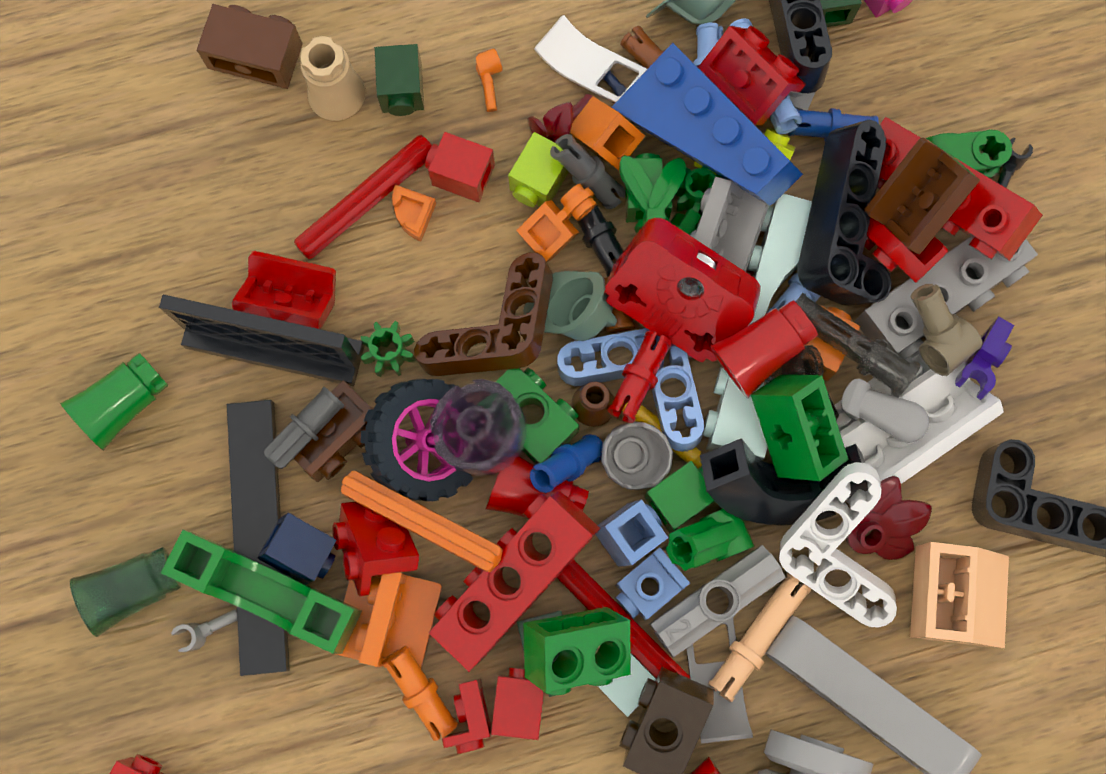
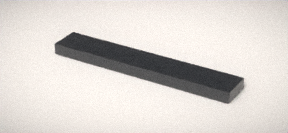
M272 400L226 404L234 551L278 571L257 559L276 523L281 518L278 467L266 458L263 453L264 449L276 438L274 402ZM237 607L240 676L290 671L288 632L266 619Z

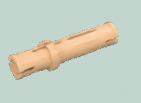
M789 573L785 575L786 578L776 589L742 639L731 644L729 650L732 653L714 678L707 684L714 691H719V695L731 703L754 669L760 670L764 664L762 657L806 595L811 592L810 587L804 583L800 585V581Z

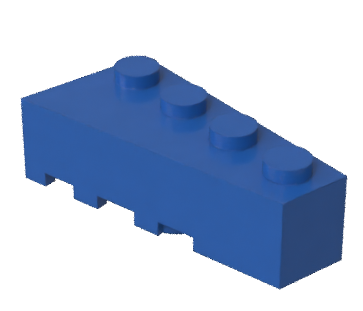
M674 43L658 57L611 107L633 125L643 129L724 179L734 182L742 190L769 206L775 203L803 175Z

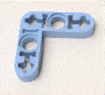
M644 328L566 344L560 349L557 356L558 373L561 379L572 386H583L590 382H606L624 378L622 371L626 364L616 365L612 363L608 358L609 352L616 347L628 348L632 352L633 358L627 364H632L644 340L645 333L650 330ZM657 335L656 338H655V340H657V341H656V344H655L653 350L656 348L657 342H658L659 339H660V337H659L658 335ZM672 344L669 358L671 365L663 368V360L656 374L658 382L652 393L661 431L666 435L671 448L677 451H689L694 449L702 439L704 420L688 355ZM601 351V365L603 367L597 369V360H595V352ZM572 357H580L581 362H583L582 371H575L573 365H571ZM676 378L684 383L686 391L679 397H669L662 392L660 386L665 380ZM683 408L685 425L687 427L694 426L690 429L689 437H682L680 431H672L676 429V410Z

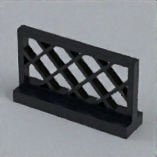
M162 295L159 308L185 330L181 346L185 349L336 383H341L344 380L349 386L355 385L361 356L365 347L360 340L347 338L344 334Z

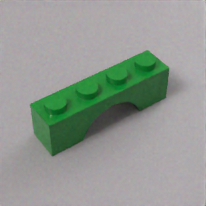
M182 530L161 571L163 575L204 594L249 611L281 627L289 634L332 654L343 653L362 613V610L187 530Z

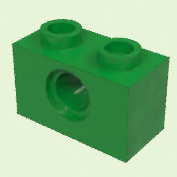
M529 367L524 372L520 368L508 369L476 401L478 409L533 463H542L551 457L556 448L568 444L579 433V424L575 421L579 416L562 398H559L556 402L543 391L547 386L545 382ZM534 404L543 410L544 416L538 423L526 424L518 416L520 410L526 405Z

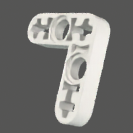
M855 462L845 466L785 533L780 541L779 560L782 567L789 574L866 626L879 628L892 622L896 616L897 605L893 589L886 582L836 549L881 498V482L878 472L866 463ZM866 480L868 491L857 490L850 497L849 508L844 501L851 493L850 482L853 481L859 484ZM824 511H834L840 514L843 521L837 528L825 529L817 524L816 518ZM804 546L809 548V558L803 554L797 558L792 557V548L799 551ZM814 562L818 565L816 572H814ZM839 569L846 571L851 576V579L846 585L836 587L828 584L825 581V576L828 572ZM860 585L862 586V594L858 592ZM866 598L872 602H876L881 598L883 599L884 607L881 608L874 605L869 609L867 608Z

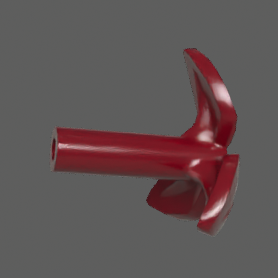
M586 94L574 106L571 102H566L550 109L543 117L544 124L534 116L528 117L527 120L532 134L535 132L554 143L561 136L570 134L573 121L591 99L592 95Z

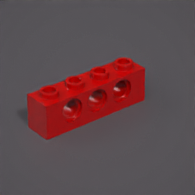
M561 491L556 492L549 498L541 494L524 512L523 515L529 520L518 533L511 528L496 543L503 550L498 566L492 572H486L475 567L463 581L469 588L462 596L457 599L454 595H451L434 613V616L439 621L430 630L429 634L468 672L486 657L601 529ZM535 532L543 533L550 539L552 545L550 554H541L534 548L532 538ZM504 567H511L518 572L521 579L519 588H513L504 581ZM474 601H481L486 604L490 611L489 621L481 620L476 616L473 610Z

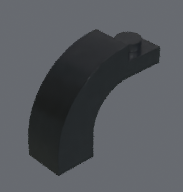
M742 438L700 455L706 491L713 500L725 511L738 518L766 525H793L845 466L855 462L865 463L862 452L856 444L845 448L848 456L846 462L821 481L778 477L774 465L756 457ZM863 480L859 484L851 481V493L848 498L859 489L865 492L868 491L867 481ZM824 511L817 516L816 521L835 516L836 512Z

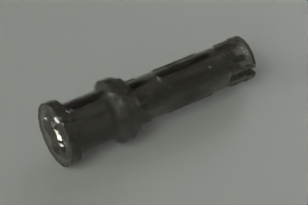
M803 292L798 297L796 303L813 323L818 333L817 337L856 362V369L859 370L858 373L863 376L870 374L889 387L891 395L897 398L907 389L921 367L920 363L917 361L908 362L887 348L888 342L884 339L879 340L876 338L874 341L841 318L808 298Z

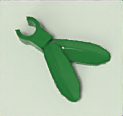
M623 156L619 164L620 176L630 195L644 213L643 225L652 218L665 219V210L673 200L686 175V164L683 159L676 158L668 162L653 187L648 175L638 161L630 156Z

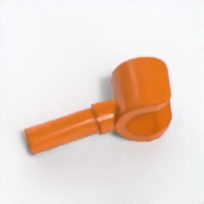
M493 48L479 53L476 57V71L484 88L487 112L497 111L494 82L491 75L503 71L497 51Z

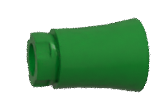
M138 353L127 362V365L122 362L106 376L60 404L82 431L104 451L129 422L156 400L153 395L162 392L168 387V384L148 361Z

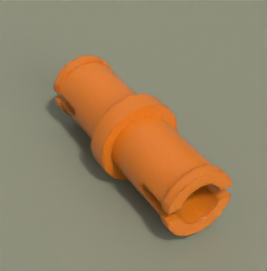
M403 646L400 651L397 649L383 660V666L387 668L404 694L402 701L408 709L413 708L431 734L430 736L433 741L447 736L457 727V720L453 718L436 692L438 685L433 678L427 679L411 655L408 646Z

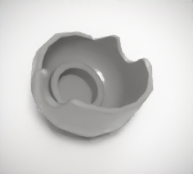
M644 422L625 423L613 428L611 433L607 435L602 444L601 463L608 478L621 487L629 490L646 489L658 485L669 473L672 466L673 450L666 435L655 426Z

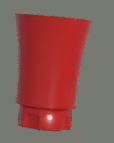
M793 300L778 310L776 308L772 309L744 329L710 345V348L734 384L746 398H749L766 379L786 362L805 350L804 346L817 337L818 333L802 308Z
M507 449L485 508L527 518L523 515L524 512L541 494L549 498L556 492L561 491L583 511L589 491L573 485V481L567 480L554 487L550 492L543 493L538 491L530 480V471L534 469V464Z

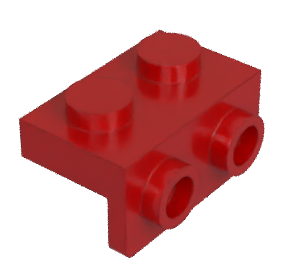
M870 218L865 247L870 251L876 245L878 248L872 254L888 270L892 272L898 266L915 283L948 252V249L934 237L919 255L908 249L885 225Z
M252 251L248 257V277L232 300V310L321 329L335 305L336 270L326 266Z
M357 502L341 503L339 522H334L332 527V536L337 540L334 547L336 550L342 549L345 577L347 580H353L359 597L369 595L372 576L415 571L418 569L419 554L407 529Z

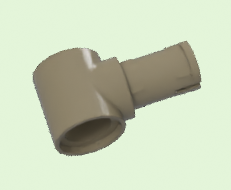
M925 284L915 289L910 296L924 324L923 333L926 341L919 346V352L931 370L941 376H948L982 347V339L972 324L950 313L938 285Z

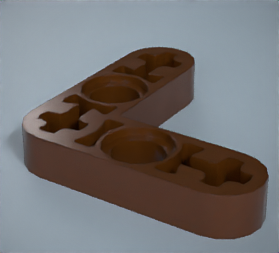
M529 252L519 256L511 264L498 324L434 331L424 335L414 348V356L423 370L430 376H445L518 369L533 363L541 351L553 281L552 272L543 256L538 253ZM528 278H529V281H528V282H529V284H530L531 287L528 286V284H527V282H526L525 279H528ZM526 303H534V307L530 312L522 316H515V312L520 306ZM478 343H486L485 349L480 354L472 357L467 356L472 346Z

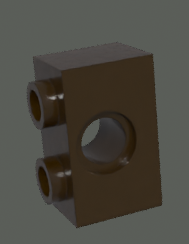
M661 667L656 681L647 678L637 705L644 707L638 722L629 720L619 744L620 747L626 749L623 767L639 774H683L714 705V689ZM665 718L671 720L676 725V728L671 732H660L652 723L657 719Z

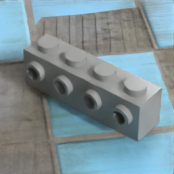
M969 237L949 251L917 283L910 278L890 292L885 300L876 302L864 310L855 320V323L861 326L862 332L886 363L898 354L904 361L919 351V346L924 343L921 339L925 336L923 333V320L910 297L915 289L925 284L938 285L951 314L956 315L967 306L974 312L995 297L991 289L999 283L1003 282L1008 288L1027 275L1030 271L1025 265L1038 255L1037 252L1025 239L1010 261L997 253L991 260L969 246L973 239Z

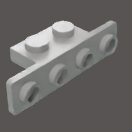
M715 177L712 188H708L702 198L701 212L703 214L699 226L690 236L746 272L769 205L742 190L734 182Z

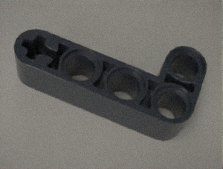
M769 0L780 53L798 67L799 72L797 76L806 84L800 93L809 94L816 92L825 81L832 58V47L821 1Z
M870 119L834 129L828 134L798 262L797 273L803 287L845 306L883 301L891 290V277L887 268L880 262L863 255L871 218L865 213V208L876 194L886 148V137L882 127L876 121Z
M1010 439L987 449L982 454L972 499V513L980 525L989 529L1106 558V507L1031 489L1035 469V455L1025 442ZM1002 452L1008 454L1014 462L1012 473L1005 471L1000 464ZM994 495L1000 497L1006 505V513L1003 518L993 511L992 499ZM1039 507L1044 508L1049 513L1050 525L1048 528L1043 527L1037 519ZM1085 518L1089 519L1095 528L1093 539L1088 538L1083 531L1082 523Z

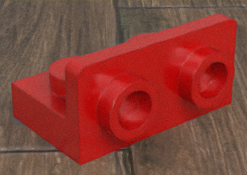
M729 26L698 68L755 125H763L790 91L800 92L806 84L797 76L799 69L791 60L781 54L776 56L767 47L770 41L761 31L753 26L748 28Z

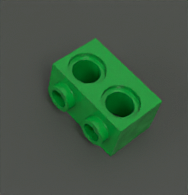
M608 607L523 623L525 678L546 694L564 695L569 693L573 687L587 684L604 686L612 683L614 678L631 675L630 620ZM560 652L557 660L552 663L555 656Z

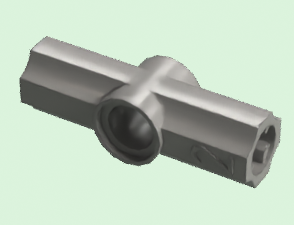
M760 545L649 625L663 647L674 658L724 621L733 618L738 611L786 577L774 556L763 545ZM712 588L723 590L728 597V607L722 614L713 613L706 604L707 593Z

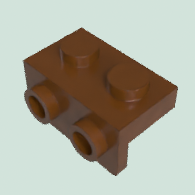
M920 138L866 206L865 213L872 219L885 225L908 249L920 255L979 183L980 179L951 154L926 138Z
M344 380L331 393L345 407L340 409L316 435L319 439L317 441L312 439L294 458L316 482H319L324 477L327 480L333 478L346 465L347 460L344 457L357 445L360 448L365 446V443H361V431H366L367 422L364 421L367 411L373 408Z

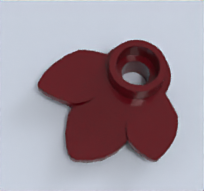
M891 476L880 481L881 498L846 537V542L857 553L871 554L875 552L883 559L897 560L914 551V542L911 536L919 533L927 525L931 516L932 506L923 501L902 500L900 480L897 476Z

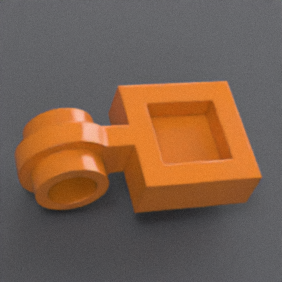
M579 183L560 199V202L564 205L562 210L552 200L546 201L516 231L535 253L542 255L545 261L548 262L580 233L569 221V218L573 216L579 221L590 213L597 205L593 199L595 194L589 187L584 189Z

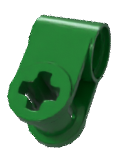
M989 129L960 134L942 133L926 138L990 179L997 174L1000 167L1009 160L1012 154L1010 139L998 130Z

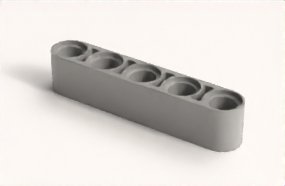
M793 615L765 653L772 661L923 774H970L982 756L977 749L813 627Z

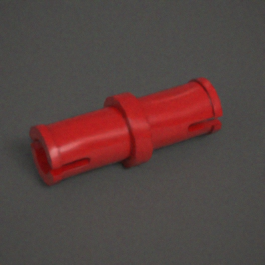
M647 331L645 333L644 340L632 364H626L622 371L624 380L612 404L607 409L611 415L618 419L625 404L628 403L623 412L624 417L622 421L627 423H634L635 416L648 390L655 388L658 382L656 374L672 346V342L664 335H661L656 348L653 350L657 341L655 338L658 334L655 331Z

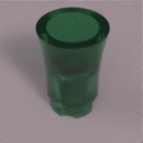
M164 547L149 554L144 552L127 561L96 572L70 578V589L75 605L85 625L95 637H99L122 620L145 607L165 599L166 594L181 588L180 582L161 574L169 557V553Z

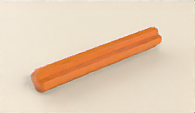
M351 471L348 476L343 478L341 492L351 500L486 572H492L500 563L503 550L499 545L358 471Z

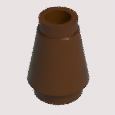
M590 382L575 392L571 407L578 414L577 420L582 424L591 427L601 426L607 423L613 416L607 409L612 404L614 396L604 384ZM592 394H597L601 396V402L599 404H592L587 400L586 396L591 397Z

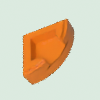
M395 185L392 202L397 221L409 236L421 242L435 209L436 200L435 198Z

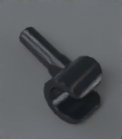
M1012 138L1010 140L1011 144L1015 142L1016 138ZM1031 144L1027 146L1022 155L1016 154L1012 148L1009 160L1002 165L1001 175L997 183L1007 188L1015 170L1020 169L1033 153Z

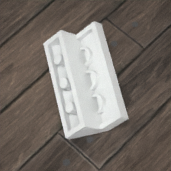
M919 351L904 361L903 359L899 360L867 382L871 385V390L916 402L924 408L928 414L929 426L925 435L918 441L912 443L900 442L893 438L891 434L860 417L858 420L851 419L841 408L842 400L832 406L844 447L856 444L863 454L865 463L872 466L878 472L880 481L891 476H897L901 484L1000 416L1004 411L1001 400L991 393H988L982 400L978 399L976 396L980 391V386L971 381L970 378L961 387L955 385L957 375L966 366L965 361L948 376H941L928 367ZM850 498L845 501L850 505Z

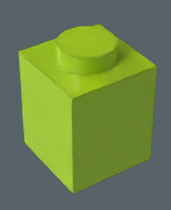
M535 132L508 175L509 189L513 192L512 195L519 202L529 207L541 206L544 202L553 200L569 173L567 169L550 155L552 146L556 147L560 152L563 150L556 143Z

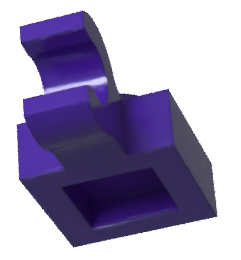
M999 316L981 336L982 347L969 357L966 366L957 375L955 380L956 386L961 387L968 378H973L980 384V391L976 397L982 400L987 396L996 384V377L991 369V365L998 368L1011 350L1012 345L1007 343L1006 340L1014 327L1013 324Z

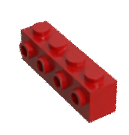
M887 117L880 124L885 133L886 148L877 185L879 190L921 138ZM958 160L978 177L980 181L941 229L952 236H955L961 230L973 238L969 246L992 260L997 253L1010 261L1041 219L1042 213L1031 202Z

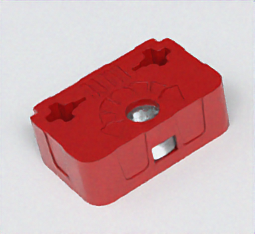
M652 218L643 225L615 262L605 285L604 293L608 295L606 302L612 307L638 321L648 330L657 332L659 337L664 335L672 344L686 352L687 355L703 363L706 358L712 362L717 360L710 345L737 333L752 322L761 286L753 276L663 218Z

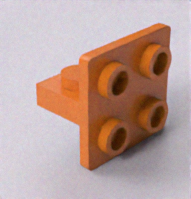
M400 572L375 575L371 577L369 595L359 597L353 580H349L344 602L362 610V613L343 653L336 655L359 660V663L382 667V662L386 657L397 649L400 651L403 646H408L411 655L422 670L430 638L429 632L435 619L434 613L437 611L442 585L407 576Z

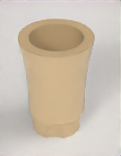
M319 36L312 38L310 44L302 48L300 55L301 70L307 84L309 105L318 116L331 121L347 119L356 114L364 103L366 95L364 82L353 69L346 51L340 45L334 43L331 37Z

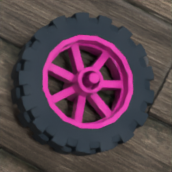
M416 379L391 386V390L381 393L375 399L376 405L374 409H369L364 418L367 425L366 431H361V443H365L366 452L362 453L365 465H370L373 470L370 473L375 481L411 500L439 501L441 497L449 498L458 493L457 489L460 486L466 487L473 480L471 474L474 470H479L483 462V458L480 455L481 449H486V436H482L481 428L485 427L482 415H477L474 410L477 405L471 397H464L461 394L463 392L461 388L454 384L448 385L444 383L445 381L439 379ZM419 406L434 408L426 426H424L417 407ZM407 413L414 429L409 431L399 428V424ZM442 416L449 426V431L440 432L436 429ZM397 436L405 438L407 445L399 454L396 442ZM451 439L447 455L440 448L444 440ZM418 451L416 473L405 466L403 462ZM430 451L442 464L428 473Z

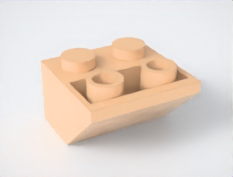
M936 542L916 546L910 638L1005 648L1009 556L979 547Z

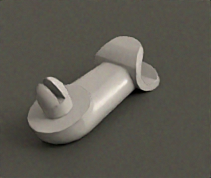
M861 379L851 381L843 393L841 408L851 419L858 420L860 417L891 434L893 438L900 442H916L928 430V414L916 402L871 390V385Z

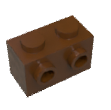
M212 4L197 52L210 70L288 89L303 43L295 24H292L291 21L284 17L270 15L268 18L252 14L248 9L238 5L224 7Z

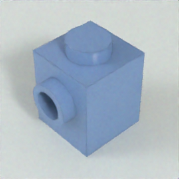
M642 499L627 503L598 525L601 529L596 534L618 567L633 565L668 539V536L661 528L662 522L659 516Z

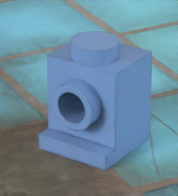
M658 548L615 585L621 592L615 598L631 618L634 619L639 614L645 621L687 587L690 582L675 564H672L665 552ZM645 578H653L657 582L658 591L655 595L649 596L642 591L641 583Z

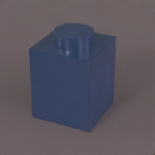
M287 513L279 518L257 559L297 581L308 584L315 581L316 577L323 579L328 573L336 555L331 553V550L337 540L294 515Z

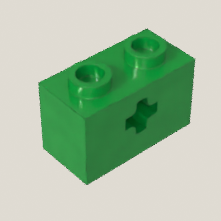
M779 375L751 394L778 477L821 481L848 460L822 375Z

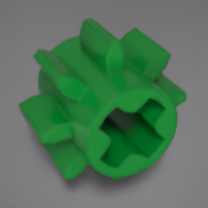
M704 166L692 171L686 167L684 182H682L676 193V196L680 197L677 200L676 210L680 212L688 211V209L692 208L702 216L701 202L705 191L708 188H712L715 177H723L718 174L715 175Z
M394 321L390 328H381L380 324L375 322V331L371 336H361L360 338L362 343L369 348V351L364 353L361 359L364 364L376 361L375 373L379 377L384 374L385 369L394 370L400 376L402 375L400 366L405 361H415L413 354L405 348L412 345L415 341L411 334H405L400 337V325L397 321ZM392 341L397 349L396 352L388 351L385 357H383L379 350L380 346L388 347Z

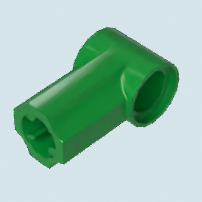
M721 509L699 519L700 522L670 533L666 551L672 564H677L686 571L707 564L714 559L719 562L753 548L755 545L744 520Z

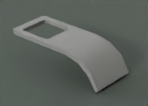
M733 618L722 623L727 626L729 646L736 641ZM692 644L686 648L690 678L709 687L707 684L714 678L725 661L697 664ZM740 688L732 703L720 696L719 691H714V705L701 732V744L753 738L745 708L743 688Z

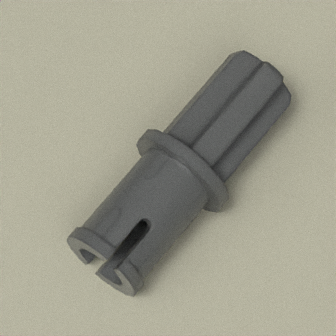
M323 387L320 393L297 416L294 414L290 415L292 421L264 449V455L276 467L280 469L285 468L312 439L315 441L319 439L316 435L345 405L326 387Z

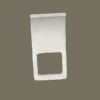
M565 15L559 18L534 48L544 62L557 73L613 103H616L621 96H616L598 87L597 84L614 64L619 63L639 73L626 91L647 70L586 38L570 23Z

